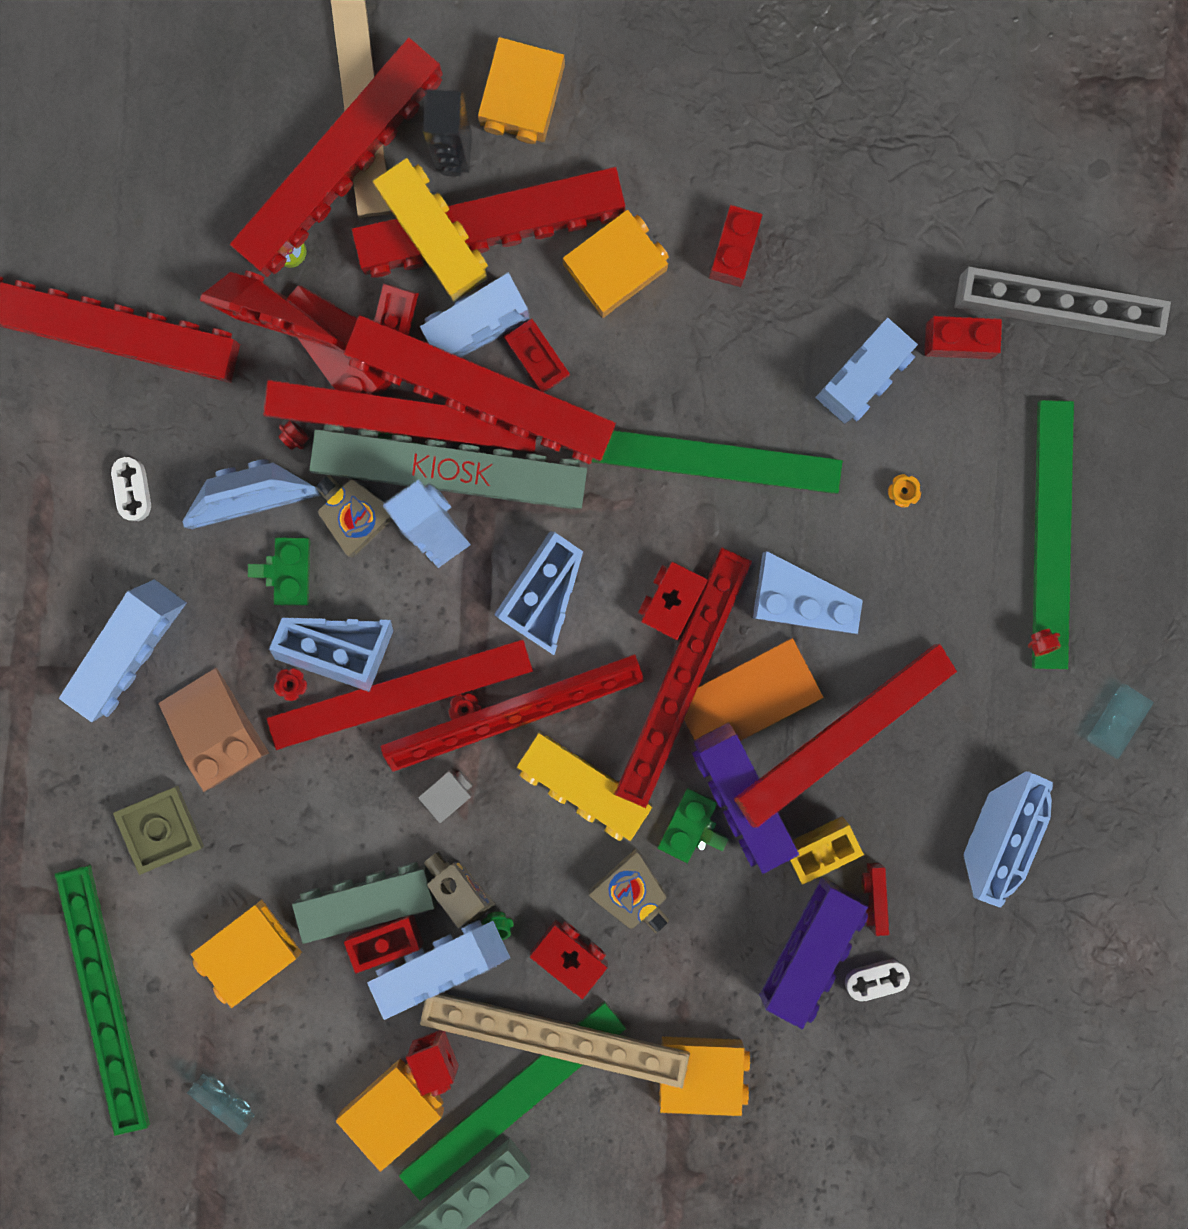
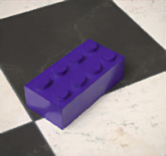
M728 722L694 740L697 750L692 752V755L703 777L711 775L712 780L707 783L719 807L721 808L724 805L728 807L723 813L735 837L743 836L738 841L751 867L758 864L761 872L764 874L799 856L800 854L778 813L774 814L758 828H753L735 802L734 798L760 778L730 723Z
M821 877L759 994L767 1011L802 1030L807 1022L811 1023L815 1019L820 1007L817 1002L823 991L827 993L831 989L836 978V974L833 972L838 962L846 960L852 948V944L849 942L854 932H860L867 921L868 913H866L868 907L858 896Z

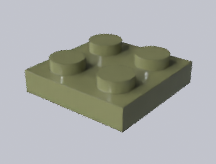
M175 786L113 813L139 875L204 848L179 786Z

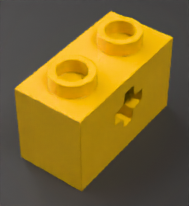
M841 816L792 840L800 855L791 859L790 862L803 885L864 856L850 825Z

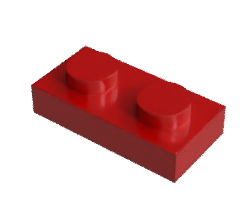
M388 283L383 284L374 321L409 335L419 293Z
M532 318L504 337L540 391L545 393L570 376L569 371Z
M866 863L867 873H862V888L864 893H868L869 906H867L866 910L868 918L865 926L870 927L875 936L889 935L886 868L881 863Z

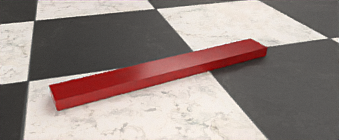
M270 380L266 382L263 416L531 453L535 452L536 436L529 434L528 439L509 432L510 425L500 421L497 422L496 426L477 419L478 412L468 408L463 413L446 405Z
M724 548L719 550L708 575V581L695 605L615 790V796L642 808L647 807L752 563L751 560Z
M523 639L373 685L370 692L362 689L266 719L275 749L278 750L533 672V668Z
M941 644L931 646L737 795L734 800L751 827L758 828L954 675L957 670Z
M634 654L381 745L382 755L392 772L642 683L644 678Z

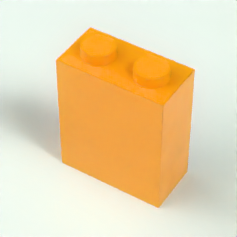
M499 37L478 113L480 126H484L485 131L495 135H503L504 132L517 135L516 138L524 143L535 144L536 141L544 143L565 67V55Z
M626 210L563 257V266L602 318L666 272L668 268L666 260L669 256L666 250L658 241L653 244L646 234L649 229L643 219L638 214L633 217L629 210Z
M261 899L190 955L194 959L192 963L197 972L203 977L207 976L214 985L213 991L216 997L222 1003H228L233 1008L296 960L302 951Z
M662 1036V1046L690 1052L683 1088L660 1083V1113L742 1116V1105H748L749 1086L748 1084H743L744 1071L750 1070V1051L745 1050L742 1040Z
M400 1058L340 1111L336 1123L381 1172L442 1118L444 1111L442 1105L444 1102L440 1095L432 1096L429 1093L421 1096L408 1063L405 1064Z

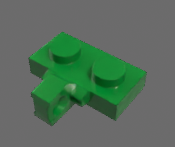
M275 538V556H266V564H248V577L266 578V586L274 587V605L309 606V538Z
M686 788L657 849L687 864L696 847L704 850L706 844L723 851L729 839L714 831L717 823L710 820L717 802Z

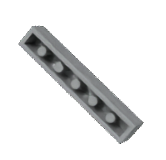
M968 267L960 274L954 308L1153 342L1166 334L1171 302Z

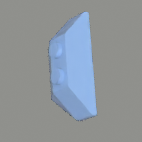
M268 459L256 460L248 463L249 469L236 472L235 467L216 471V477L207 479L184 517L183 525L184 528L195 529L318 497L321 494L315 486L273 462L269 463Z
M1026 771L989 792L963 854L974 898L1001 908L1006 902V898L1012 895L1026 879L1051 818L1052 799L1050 792L1053 788V782Z

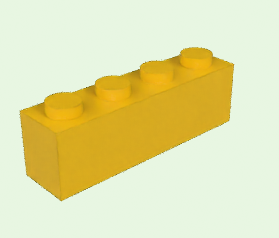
M406 158L375 179L373 183L453 302H455L487 280L484 269L488 267V264L477 249L471 252L464 242L469 237L458 221L453 224L445 214L449 208L438 192L432 195L426 184L430 180L421 166L417 164L413 167L408 158Z
M539 731L517 765V768L522 770L520 776L534 786H537L538 782L542 783L550 789L547 793L549 796L562 804H565L568 800L578 807L576 810L578 815L591 823L595 819L606 825L604 831L619 841L623 837L631 841L653 808L650 802H648L646 808H642L615 796L614 793L618 786V781L541 731Z

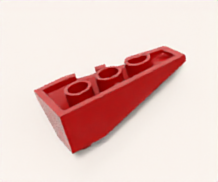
M247 270L244 275L229 272L201 294L199 301L235 320L345 352L347 347L345 342L285 296L263 283L265 277Z
M297 286L287 299L348 344L358 317L349 315L335 307V304L305 287ZM299 339L335 390L381 396L392 384L381 379L382 372L369 368L368 373L349 366L350 359L344 357L343 351Z

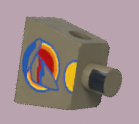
M328 475L316 486L317 491L327 500L318 510V514L348 557L354 558L393 520L384 507L386 503L353 479L341 487L332 476Z
M637 848L589 889V896L630 929H633L643 920L654 933H657L669 922V918L658 907L667 898L666 893Z
M440 851L424 862V865L434 876V879L427 886L457 928H462L475 922L495 905L494 901L461 862L450 865ZM452 879L456 882L455 891H452L450 888V881Z

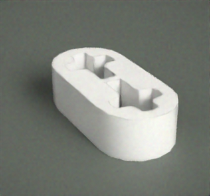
M130 457L120 458L113 464L111 471L117 510L127 520L141 521L151 511L146 471L140 461ZM127 464H129L130 468L136 469V474L131 475L132 487L129 486L128 478L121 476V472L126 470ZM131 492H133L135 501L142 503V507L136 509V515H134L133 511L126 509V505L132 503Z
M889 959L851 970L846 976L845 987L849 995L855 1000L868 1001L904 990L908 986L910 976L907 968L900 961ZM894 968L898 973H902V975L897 977V983L892 984L889 979L881 981L879 979L890 975L889 969ZM858 977H862L865 981H875L865 985V991L861 993L857 988H852L853 985L857 984Z

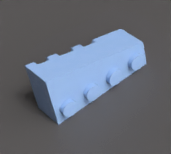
M418 480L384 504V507L404 535L415 546L417 545L423 554L425 553L438 568L471 545L448 514L447 510L452 507L443 494L432 486L431 483L426 486Z
M155 579L127 591L59 699L90 722L97 720L103 715L105 717L111 715L119 704L117 698L121 692L128 689L136 678L135 673L150 657L156 644L187 602Z
M480 920L461 928L464 935L453 940L452 935L449 934L433 942L432 944L435 949L426 954L421 948L419 951L404 956L406 963L397 968L393 962L376 970L378 977L367 982L383 1019H388L510 959L494 922L491 921L482 926Z

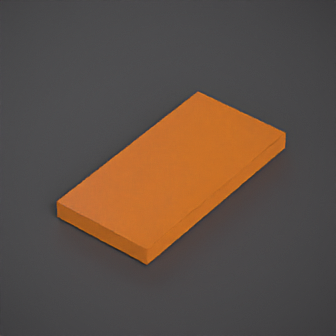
M790 638L698 686L684 721L694 740L729 722L739 740L742 741L824 697L794 639Z

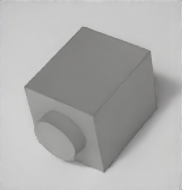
M451 768L418 798L436 820L441 823L471 798L473 793L470 788L473 784L462 771L455 773Z

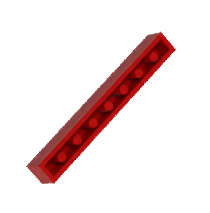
M408 37L234 238L230 245L265 277L268 278L271 273H278L287 261L285 257L292 248H299L309 236L307 231L315 222H322L331 211L330 205L338 196L343 197L348 193L353 185L352 179L360 170L364 172L372 165L376 158L374 154L382 145L387 146L393 141L398 133L397 127L403 120L406 119L408 121L417 113L420 107L419 102L426 95V89H438L443 75L440 64Z
M613 167L448 206L449 210L445 214L452 224L456 221L461 224L469 237L464 242L471 252L477 249L481 254L487 252L489 246L501 243L503 247L518 245L522 243V238L535 236V239L549 238L555 234L554 231L567 228L569 232L585 229L587 223L600 220L601 224H609L625 212L626 206L617 168ZM397 218L352 229L360 266L365 275L371 274L372 278H378L391 274V269L404 267V270H413L424 266L423 262H425V259Z
M0 277V327L215 380L232 382L241 344L232 339V333L212 328V332L207 333L199 331L200 326L191 322L180 320L179 325L166 323L167 317L147 312L146 317L133 315L134 309L114 304L113 309L101 307L102 302L93 298L81 296L80 301L68 299L69 294L60 290L48 288V292L43 293L35 291L36 286L16 280L15 285L3 283L4 278Z
M360 315L344 352V357L350 359L348 365L366 373H368L369 368L382 372L381 379L397 386H400L402 381L415 386L413 392L431 400L434 394L447 399L445 405L463 413L466 408L479 413L477 419L494 426H496L498 421L510 425V433L528 439L529 434L542 439L540 445L559 452L561 447L573 452L571 458L588 465L591 464L592 460L596 462L602 460L616 422Z

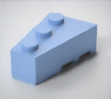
M508 272L474 294L458 300L448 310L444 312L437 311L424 319L425 324L421 325L420 328L430 345L458 357H463L517 329L530 320L528 309Z
M887 318L815 398L844 424L852 418L857 422L870 408L867 402L873 395L877 394L880 397L892 384L893 381L889 377L898 368L902 372L912 362L915 356L911 352L918 344Z
M550 531L494 615L555 655L557 640L565 619L567 604L573 590L583 551L557 533Z
M768 551L762 553L753 619L858 634L863 600Z
M282 618L269 650L276 660L370 692L392 636L393 627L391 620H380V622L358 621V619L326 621V619Z

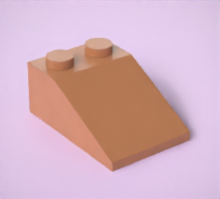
M217 668L159 702V706L184 761L203 792L217 786L269 753Z

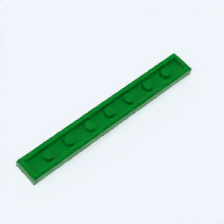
M1040 400L1037 402L1033 634L1044 629H1050L1052 634L1059 633L1061 636L1058 637L1061 647L1053 652L1037 657L1032 650L1033 669H1068L1074 401Z
M613 431L602 460L598 462L592 460L591 463L838 494L843 460Z
M86 865L55 873V878L114 1136L146 1129L150 1126L92 867L91 865Z
M605 1001L576 1024L620 1035L626 1030V1025ZM540 1054L401 1170L398 1176L416 1198L421 1201L583 1066V1064Z

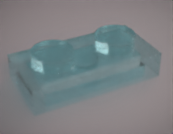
M1121 684L1086 741L1113 758L1119 759L1154 702L1126 684Z
M202 1074L187 1094L238 1135H241L255 1116L251 1112L250 1106L241 1098H233L224 1091L225 1087L218 1079Z

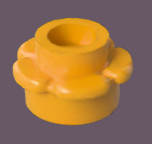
M898 475L888 487L889 498L893 499L899 507H908L911 503L915 504L921 496L920 483L913 476ZM902 488H907L908 492L903 494Z

